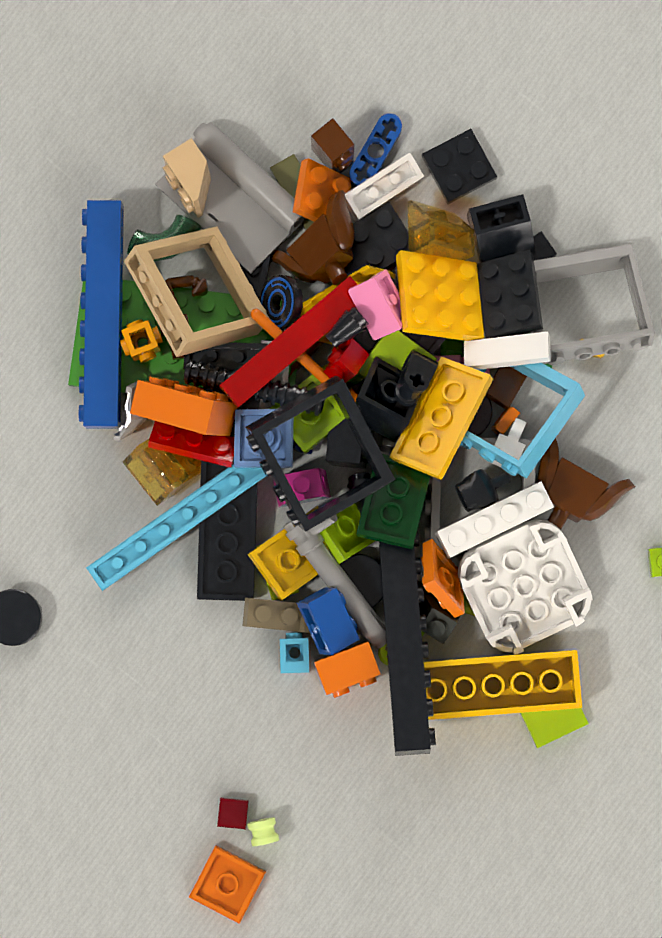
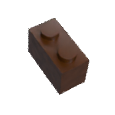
M333 118L311 135V149L326 167L341 173L352 165L353 161L351 159L354 158V143Z

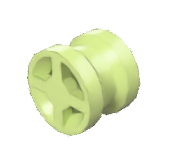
M275 817L247 823L248 829L252 831L253 835L251 839L252 846L265 845L280 840L279 835L274 829L276 824Z

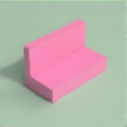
M387 269L348 290L357 310L369 323L366 327L373 340L402 329L399 292Z

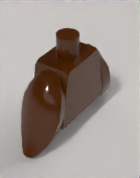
M340 190L333 194L328 201L326 215L322 214L287 249V252L275 251L271 261L281 265L296 279L306 283L321 281L326 284L331 281L333 285L337 286L347 279L348 276L343 268L353 260L351 248L354 243V228L347 208L345 192Z
M556 438L542 456L537 476V483L542 482L554 506L547 521L556 525L560 530L567 519L578 523L581 519L592 521L600 518L625 493L636 487L630 479L620 480L608 487L609 483L562 457L559 460V447Z

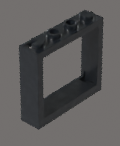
M336 375L245 427L249 433V436L246 438L253 452L258 450L263 459L259 462L263 472L267 477L272 476L276 483V486L272 488L280 502L285 501L290 509L286 512L294 527L299 526L305 532L395 480L346 383ZM333 395L375 476L306 515L263 434Z

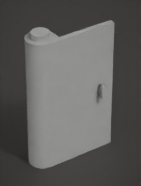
M212 122L208 124L202 123L196 128L193 135L195 136V144L207 160L211 176L203 216L197 218L193 211L187 212L180 201L181 197L177 191L179 189L173 190L165 178L166 174L155 185L203 230L217 226L222 236L226 239L235 259L251 274L306 218L293 213L295 199Z

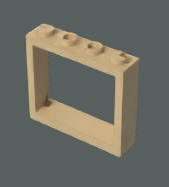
M217 226L136 245L124 261L176 357L258 335L263 329L252 319L250 314L256 308L268 317L267 312L261 305L252 285L248 282L239 262L235 259L226 239L222 236ZM205 248L244 319L193 332L153 260Z

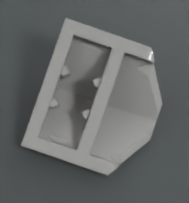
M137 382L126 387L125 392L128 395L119 431L114 434L113 440L120 441L126 438L148 419L130 414Z

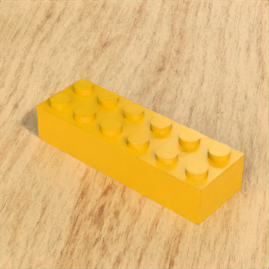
M577 650L424 662V670H430L431 687L426 688L427 699H432L433 716H429L428 720L582 708Z

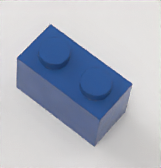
M324 587L297 602L298 608L320 654L332 656L360 640L356 632L358 630L357 624L349 616L345 608L346 600L337 588Z

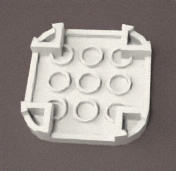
M535 519L524 522L474 546L464 554L459 562L457 574L460 585L486 639L493 648L495 647L500 651L513 654L524 652L523 648L573 624L577 627L585 621L584 618L590 610L591 601L593 600L591 590L582 575L567 542V538L556 525L547 520Z

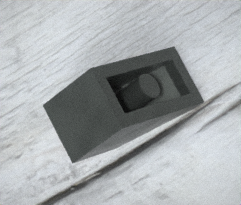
M417 580V585H423V583ZM423 586L424 602L419 603L420 613H425L426 630L423 632L444 644L458 623L460 616L454 618L447 609H443L440 606L438 599L431 592H427Z

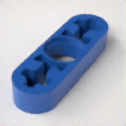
M384 114L376 123L350 169V179L353 186L356 187L367 180L363 178L361 181H358L357 174L355 173L356 171L361 172L365 167L366 162L361 161L362 158L369 164H372L367 170L369 178L378 173L402 131V122L395 114ZM391 121L394 122V129L396 131L391 130L388 133L386 141H389L390 144H387L381 139L385 130L382 124H389ZM378 144L382 146L384 153L380 158L369 156L367 150L371 145Z

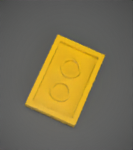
M318 505L309 512H307L306 515L318 509ZM285 529L248 554L280 601L318 575L307 558L301 556L296 550L297 545L295 542L287 538L285 535L287 531Z

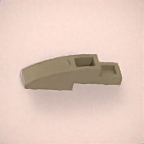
M245 598L242 626L310 633L297 603Z

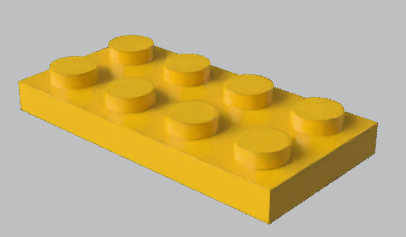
M441 356L428 388L421 394L408 426L401 433L390 454L391 459L442 480L493 381L491 375Z

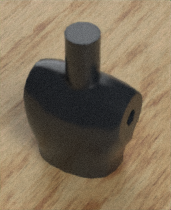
M479 469L456 484L455 489L463 507L467 512L476 509H484L497 503L499 498L496 489L510 483L511 479L507 472L491 479L485 470Z

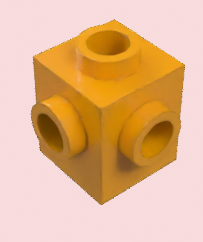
M141 319L131 322L127 325L126 329L121 330L124 339L120 340L126 356L131 355L134 361L140 360L141 363L150 361L157 357L155 353L161 351L159 343H162L163 340L157 326L152 328L148 320L143 322ZM145 338L148 340V345L138 347L140 339Z

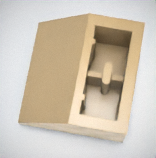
M190 138L163 155L165 166L162 169L173 190L179 189L177 191L181 197L180 201L187 212L193 211L197 218L203 216L211 176L207 160L193 139Z

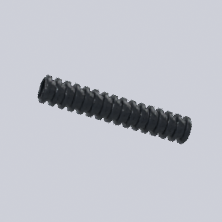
M191 359L185 368L184 381L185 384L192 382L196 387L200 384L202 388L207 389V387H210L213 391L219 389V392L224 393L219 385L237 370H233V372L229 368L223 370L218 365L214 368L210 363L206 366L202 361L196 363L195 360ZM272 379L252 397H254V401L262 399L263 403L270 401L271 405L278 403L281 407L309 390L305 386L301 389L299 385L294 384V386H290L288 382L281 384L280 380L273 382ZM325 400L307 409L306 413L314 412L315 416H319L322 413Z

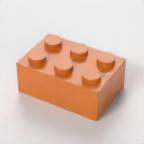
M150 376L149 381H137L130 414L204 435L230 436L237 407L232 401L228 400V396L224 393L208 392L198 386L179 384V381Z

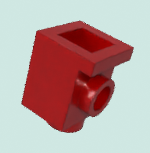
M352 338L337 348L333 347L332 353L327 358L330 363L323 372L329 378L336 375L346 383L356 376L370 354Z

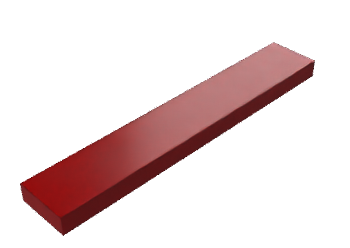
M351 276L345 279L219 385L237 408L329 332L346 309L349 311L353 307L356 308L348 293L350 288L357 285Z

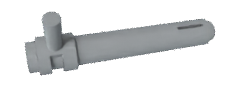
M336 514L306 532L299 526L294 527L291 521L283 526L287 531L285 535L290 541L293 540L297 545L296 550L299 554L307 558L327 587L337 588L343 594L346 600L345 608L349 616L355 620L357 627L370 645H375L377 649L386 644L385 625L323 543L324 539L320 532L337 521Z

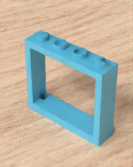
M543 363L510 366L564 396L519 460L469 431L466 432L460 444L468 450L471 447L479 451L478 454L490 463H493L494 460L502 464L501 467L512 476H516L518 473L526 479L585 397L578 382ZM481 369L479 371L485 373L487 369Z

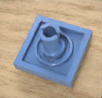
M276 409L235 410V468H261L259 462L263 459L258 450L253 452L246 438L249 436V433L245 427ZM294 417L263 434L281 468H293Z

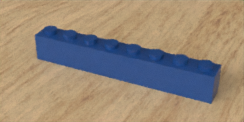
M87 200V209H82V225L87 226L86 236H82L81 240L82 253H86V264L81 265V281H86V290L81 292L80 296L81 309H85V320L80 321V337H85V348H80L79 353L80 365H84V377H79V393L84 394V405H79L78 417L79 422H83V426L86 429H119L121 423L122 346L120 340H122L124 205L121 200Z

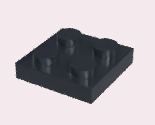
M471 128L422 153V158L447 205L497 179L495 171Z

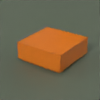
M514 407L504 410L491 427V430L497 435H504L520 412Z

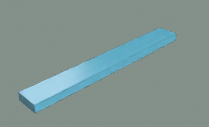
M233 464L231 468L229 467L90 564L86 569L102 591L262 480L266 477L262 468H235Z

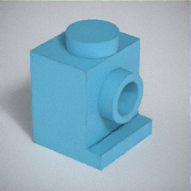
M286 633V639H280L281 673L310 672L309 638H303V633ZM297 647L300 650L298 658L290 656L289 651L291 648Z

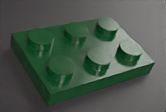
M382 454L395 480L366 496L356 536L413 550L431 476L392 460L389 455ZM372 470L371 478H372L373 476H375L373 470Z

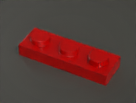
M154 422L148 441L149 448L232 467L234 460V437L204 435L162 422Z

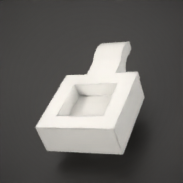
M516 418L508 436L499 434L494 446L519 460L526 445L518 442L527 422ZM494 460L493 463H492V464L497 465V466H499V467L502 466V464H500L499 462H497V461H495V460Z

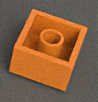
M368 641L339 651L332 656L329 655L314 661L326 695L332 693L334 698L349 693V686L357 683L360 684L361 688L377 682L376 676L381 675Z

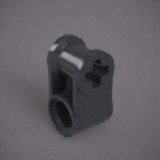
M412 349L402 366V373L394 389L396 400L404 406L415 405L421 393L425 392L438 367V362Z

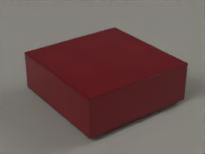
M220 797L217 827L246 830L249 800Z

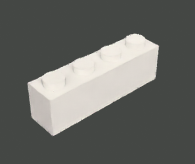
M539 482L435 534L449 559L554 508L542 482Z

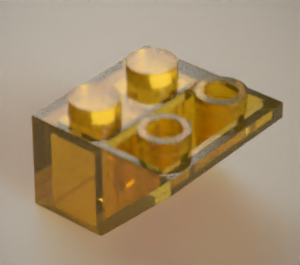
M413 200L408 201L409 252L459 260H467L475 256L474 229L458 215Z
M149 439L139 444L122 462L158 506L174 496L201 474V460L149 448Z

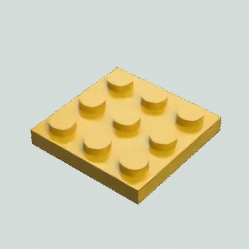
M400 250L396 255L402 332L464 341L484 339L477 263Z

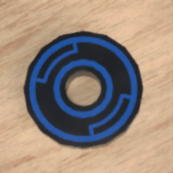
M275 275L265 283L259 301L265 308L269 319L282 331H285L300 318L303 308V295L301 289L297 288L295 283L298 282L294 278L287 275Z

